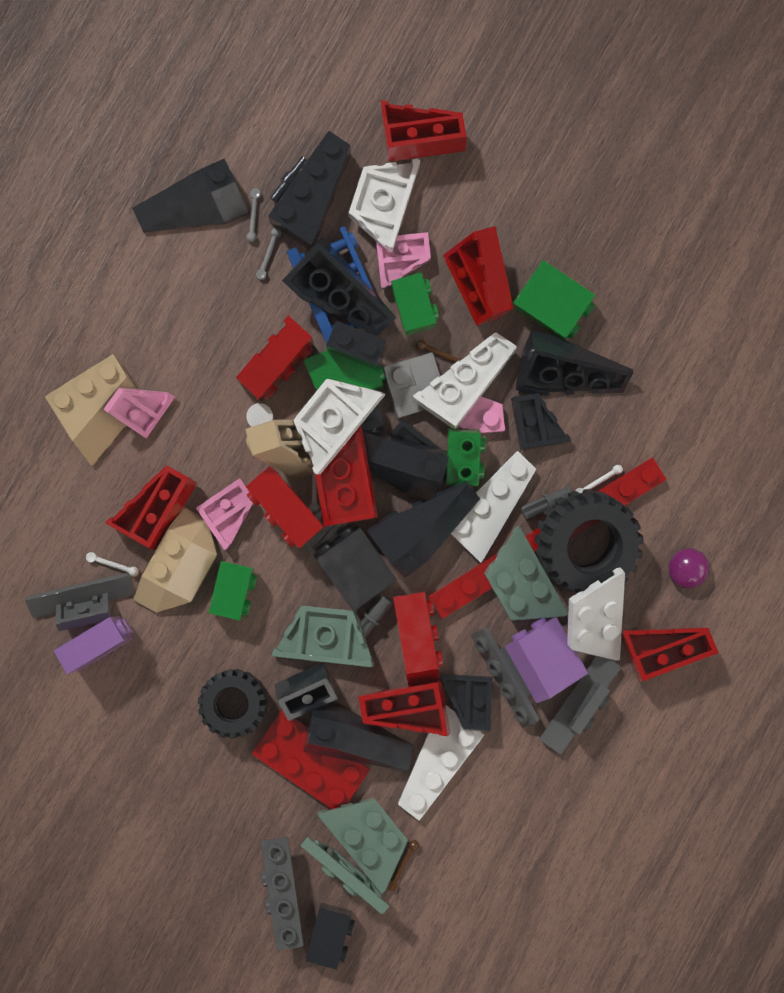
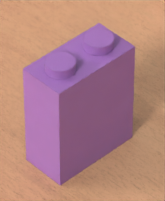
M120 616L109 617L55 649L54 653L67 674L76 673L131 641L133 638L130 633L133 630L125 618L122 620Z
M544 617L531 624L532 630L529 632L525 629L511 636L513 639L511 643L504 646L536 703L553 697L588 674L577 652L571 650L567 644L568 637L557 617L548 621Z

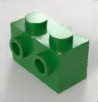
M422 272L392 280L391 288L405 336L436 328V320L439 319V313L436 304L431 305L428 296L432 294L430 282L428 279H423Z
M448 428L447 452L449 459L446 466L447 485H457L466 481L471 486H479V478L484 479V463H480V452H485L486 436H481L480 429Z
M221 561L209 614L239 621L243 620V616H248L252 602L247 600L249 591L255 589L258 575L254 574L255 569Z

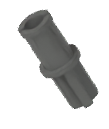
M565 486L548 495L544 493L542 498L522 506L521 512L526 520H530L544 514L548 506L553 509L557 505L555 503L556 499L559 497L569 498L570 488Z
M382 593L379 594L373 605L363 612L364 617L360 621V626L365 638L375 625H381L380 621L394 605L392 600Z

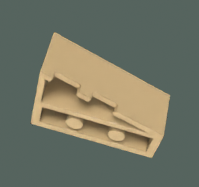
M271 420L245 429L247 434L246 443L252 456L295 479L315 474L312 469L313 463L310 455L304 449L302 436L298 433L293 420Z

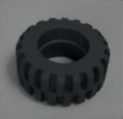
M583 489L582 493L577 491L569 492V498L567 499L559 497L555 500L557 505L553 509L548 506L544 511L547 515L545 521L539 520L537 525L541 531L540 534H535V543L539 546L535 551L537 558L542 562L541 566L544 571L558 585H561L571 593H579L585 591L597 580L603 583L614 576L613 570L621 567L625 572V583L629 580L626 577L629 572L635 573L638 568L635 561L642 558L643 551L639 549V545L644 543L643 535L638 532L641 526L638 520L633 518L634 513L624 506L623 503L606 493ZM595 519L603 521L608 526L610 536L605 553L591 564H574L569 559L567 553V545L572 532L586 521Z

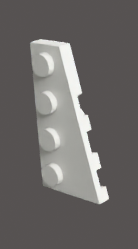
M495 332L470 351L468 356L452 365L446 373L431 381L430 385L424 390L413 395L412 401L453 429H456L516 352L517 346Z
M518 451L476 492L480 500L451 533L480 563H482L536 471V468Z
M447 705L450 735L447 737L428 733L398 802L399 806L419 821L484 736L480 731L463 730L455 711Z

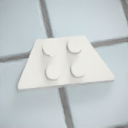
M412 159V163L399 165L396 162L386 163L383 166L372 165L363 167L349 210V218L389 252H393L420 167V159Z
M332 379L324 381L293 420L298 433L302 436L304 449L310 455L314 465L312 469L315 474L320 475L382 400L385 396L384 393Z
M621 567L613 570L614 576L603 583L597 580L585 591L569 598L567 644L571 650L620 660L625 572Z

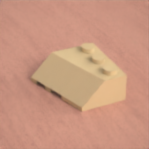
M113 354L45 396L69 437L92 467L99 460L98 458L111 446L123 428L127 426L106 412L104 408L118 388L137 389L120 360Z

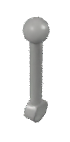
M257 188L252 189L250 192L252 210L250 230L246 236L249 242H254L257 238L254 233L257 201L261 197V192Z
M274 228L271 231L272 238L262 267L256 272L259 280H264L267 277L266 268L276 240L281 236L279 228Z

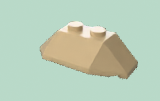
M186 507L183 508L166 531L146 567L135 593L134 601L156 613L192 602L217 557L211 530L202 516Z

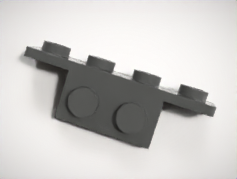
M124 573L25 597V602L33 618L56 613V626L59 631L106 620L111 617V600L134 595L136 589L130 574Z
M487 627L471 634L475 648L481 653L487 664L488 671L494 676L500 687L501 694L507 699L516 720L520 722L522 727L537 723L540 719L527 698L531 693L506 648L502 647L500 649Z
M595 656L586 669L588 674L579 679L540 736V740L559 754H562L576 733L579 735L582 731L586 733L594 723L595 719L592 716L596 710H602L609 701L610 697L607 694L610 690L607 687L620 670V665L611 659Z
M288 837L262 840L261 847L265 871L261 872L263 887L268 889L269 898L265 899L267 915L271 914L276 949L285 950L302 947L303 936Z

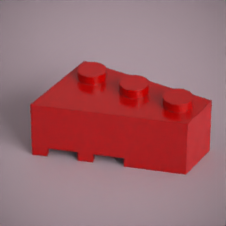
M380 100L388 162L466 151L467 136L463 113L435 108L425 110L413 108V105L405 104V106L389 104V101Z
M496 226L472 232L443 254L476 326L496 320L514 308Z
M289 315L283 321L286 325L277 335L272 334L267 341L269 343L260 353L257 352L236 376L238 382L260 402L264 399L270 400L278 391L276 386L282 380L288 381L296 372L294 367L301 360L304 362L305 359L310 358L314 353L312 348L315 345L312 336Z
M166 465L142 487L143 490L132 500H128L123 505L124 507L113 518L110 517L105 524L149 549L156 551L166 531L183 510L197 482Z
M273 466L266 468L246 486L249 490L246 496L256 507L259 504L262 505L267 511L264 514L265 518L273 527L278 524L285 533L281 536L291 547L296 545L298 548H301L324 528L323 524L296 495L289 484L283 480Z
M425 592L393 597L408 686L440 680L438 667H443L441 651H435L434 642L439 641L437 627L436 625L431 626L429 616H434L432 600L426 601Z
M709 628L622 631L621 634L622 642L638 682L646 681L719 653Z
M441 680L363 693L358 696L364 724L439 734L447 737L451 733Z

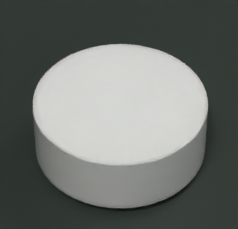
M254 404L247 411V422L253 427L273 420V412L265 404Z

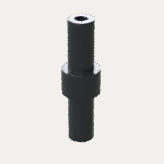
M303 156L299 158L290 171H286L280 180L282 182L270 196L275 203L280 200L306 163L307 159Z

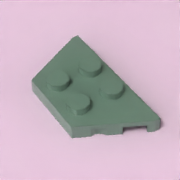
M516 526L512 530L513 534L505 546L502 545L498 551L494 562L490 563L484 572L510 620H524L568 615L523 531L519 526Z
M301 606L295 615L293 623L284 632L285 636L280 644L272 652V656L374 667V662L355 611Z
M374 797L361 800L359 803H349L341 805L339 808L319 811L317 813L319 818L381 894H383L408 839Z
M307 837L300 845L323 864L322 870L333 879L337 876L344 882L343 888L351 895L356 896L358 894L381 914L387 910L389 904L380 898L382 895L372 881L329 844L318 840L314 842L310 837Z

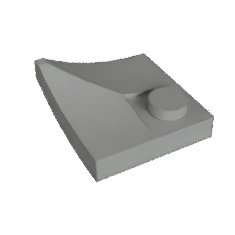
M433 352L382 367L396 418L425 410L412 401V396L424 390L435 378L440 377Z

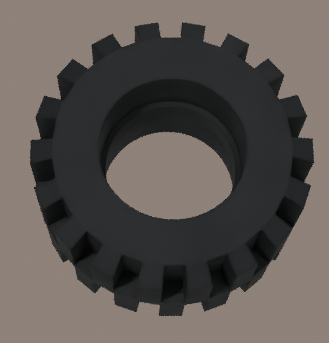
M240 669L225 670L211 677L205 686L202 687L201 695L198 697L200 707L198 713L203 718L202 723L204 726L207 725L210 728L209 731L219 734V737H230V739L243 737L253 731L262 722L267 711L268 698L265 695V688L260 684L261 681L253 677L251 673ZM227 688H238L248 698V710L239 719H229L219 710L218 697Z

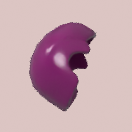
M694 548L678 551L673 555L668 564L669 576L676 585L684 589L700 586L708 578L710 572L709 560L703 552Z

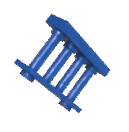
M345 226L341 227L340 234L342 239L330 245L337 252L344 249L348 250L353 261L349 265L372 289L354 249L358 247L357 241L352 232L347 233ZM296 247L286 251L292 267L305 255L304 253L299 255ZM310 302L309 306L327 344L334 325H330L327 318L331 314ZM345 322V323H344V324L349 325V326H351V327H354V328H356V329L359 328V327H357V326H355V325H353V324H351V323H349V322Z

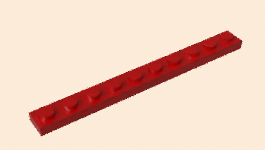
M652 457L598 491L608 494L625 506L667 479ZM589 520L580 524L572 532L569 540L601 520ZM539 528L525 536L535 555V550L539 548L535 543V534H540L541 530ZM497 554L428 596L442 619L492 588L484 572L490 563L494 562Z

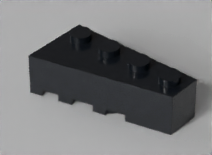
M328 130L268 215L273 226L279 228L308 250L317 242L319 234L323 229L326 216L331 208L336 190L351 156L350 144Z

